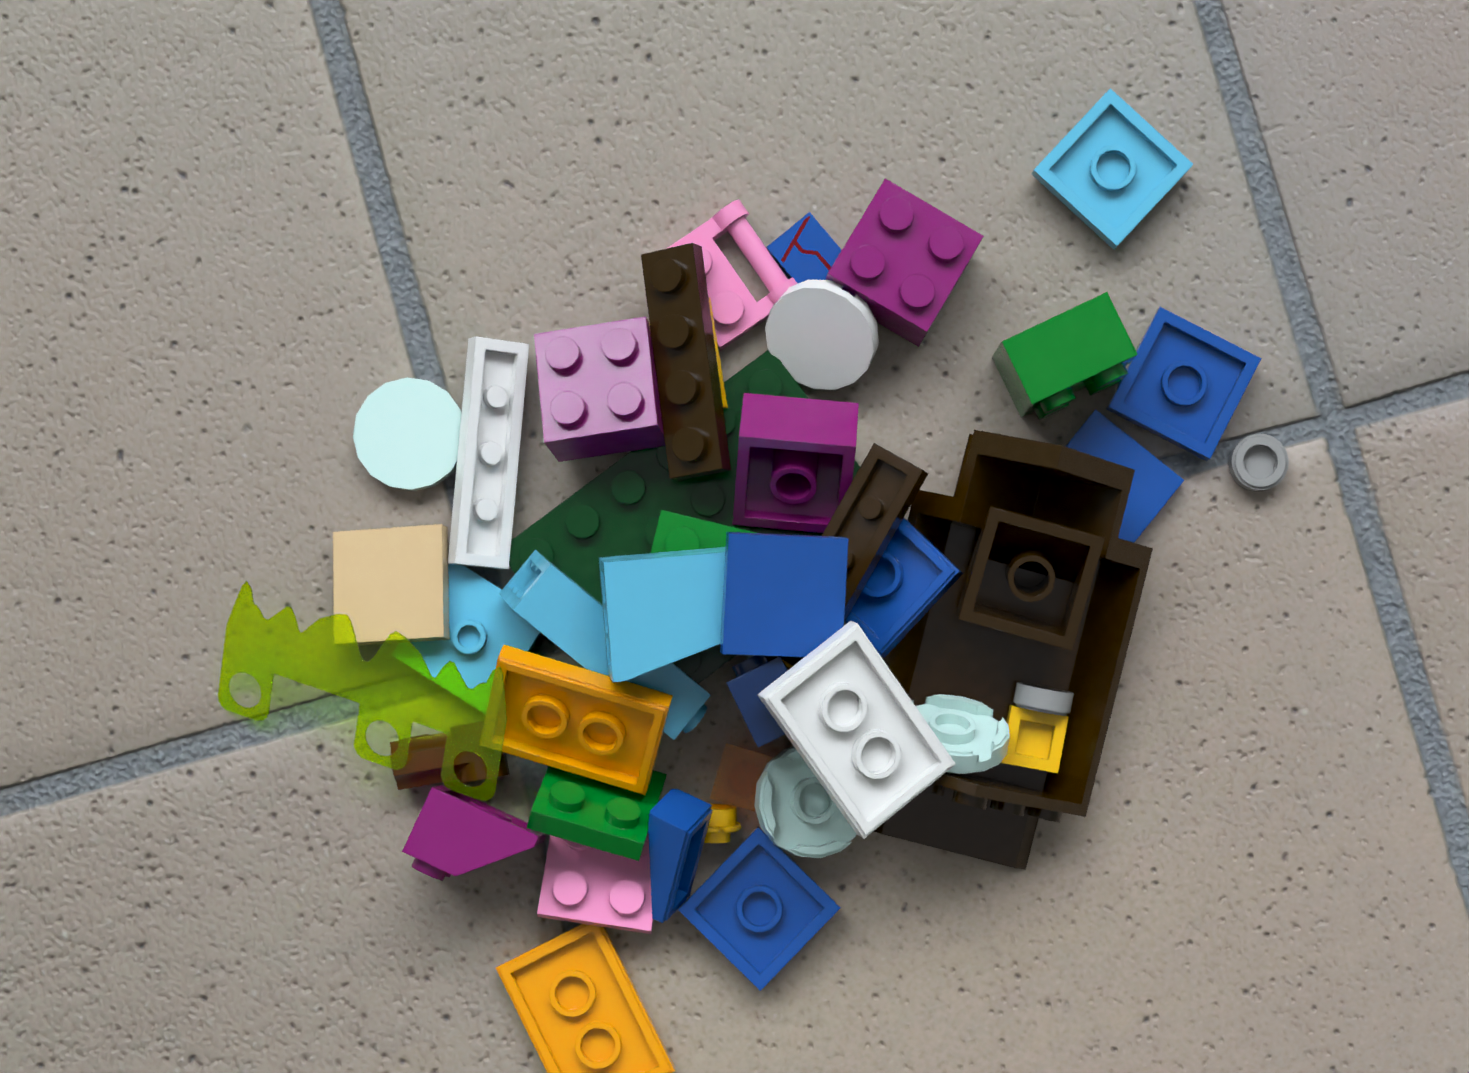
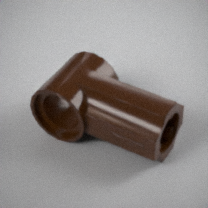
M484 721L452 726L449 732L432 735L425 734L390 742V758L398 790L458 779L460 784L510 775L507 755L504 752L479 745Z

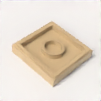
M443 524L333 532L335 645L344 647L450 640L448 527Z

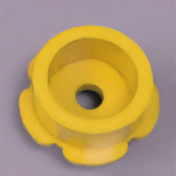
M709 803L712 805L711 809L713 811L704 843L730 842L731 832L741 830L740 822H737V806Z

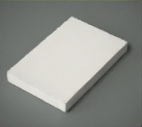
M848 622L757 694L853 830L864 839L956 765L856 622Z

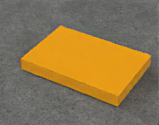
M503 645L497 660L479 745L646 795L673 695L627 681L612 682L607 675Z
M580 924L496 967L547 1073H672L675 1071L676 1068L605 927Z

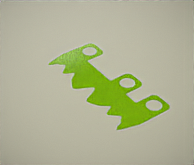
M246 581L242 585L226 624L218 700L224 709L256 721L266 719L270 710L274 674L360 703L354 748L361 758L395 770L403 768L407 762L412 724L415 722L447 734L441 770V778L447 788L482 801H487L494 796L507 722L504 680L500 666L492 670L486 683L482 682L473 689L467 687L455 663L452 661L445 664L434 678L422 654L405 636L397 631L389 635L370 661H365L360 654L352 622L347 614H335L319 618L306 630L300 632L292 607L286 606L270 619H265L259 607L254 604L252 588ZM247 673L256 679L261 689V698L257 705L243 707L233 699L229 684L235 674ZM384 721L396 730L399 745L393 754L389 756L379 755L368 745L366 731L372 722ZM469 751L482 758L487 768V776L481 785L476 787L467 786L456 777L453 763L459 753Z

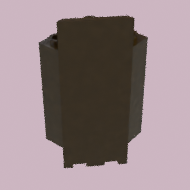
M974 430L973 435L969 434L954 496L923 490L918 491L911 504L908 521L962 571L963 575L885 658L881 657L909 698L914 700V705L925 704L926 697L938 694L963 696L984 703L993 709L994 719L1001 721L1003 717L1007 722L1009 706H1016L1013 700L1017 682L1065 690L1074 693L1071 711L1067 713L1069 718L1058 773L1000 763L982 772L967 774L946 772L874 830V832L1026 870L1039 818L1060 823L1062 813L1086 817L1153 548L1118 538L1135 472L1134 469L1062 445ZM990 505L1105 537L1073 651L958 619L957 607L971 558Z

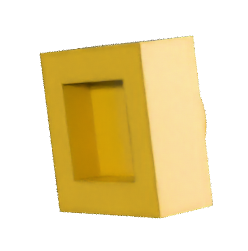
M1010 705L1007 717L1010 734L1007 755L1001 763L1058 773L1069 717Z

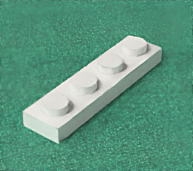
M477 336L468 338L448 564L509 569L529 344Z

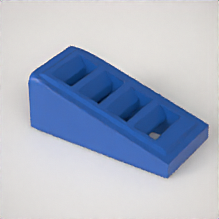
M671 789L649 813L648 836L652 918L661 923L665 920L667 921L690 896L713 811L711 804L679 789Z

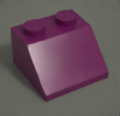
M744 393L732 525L823 533L853 480L859 403Z
M445 784L431 788L402 852L415 858L411 865L412 868L443 881L445 877H450L451 875L458 876L531 849L543 843L547 834L527 829L528 822Z

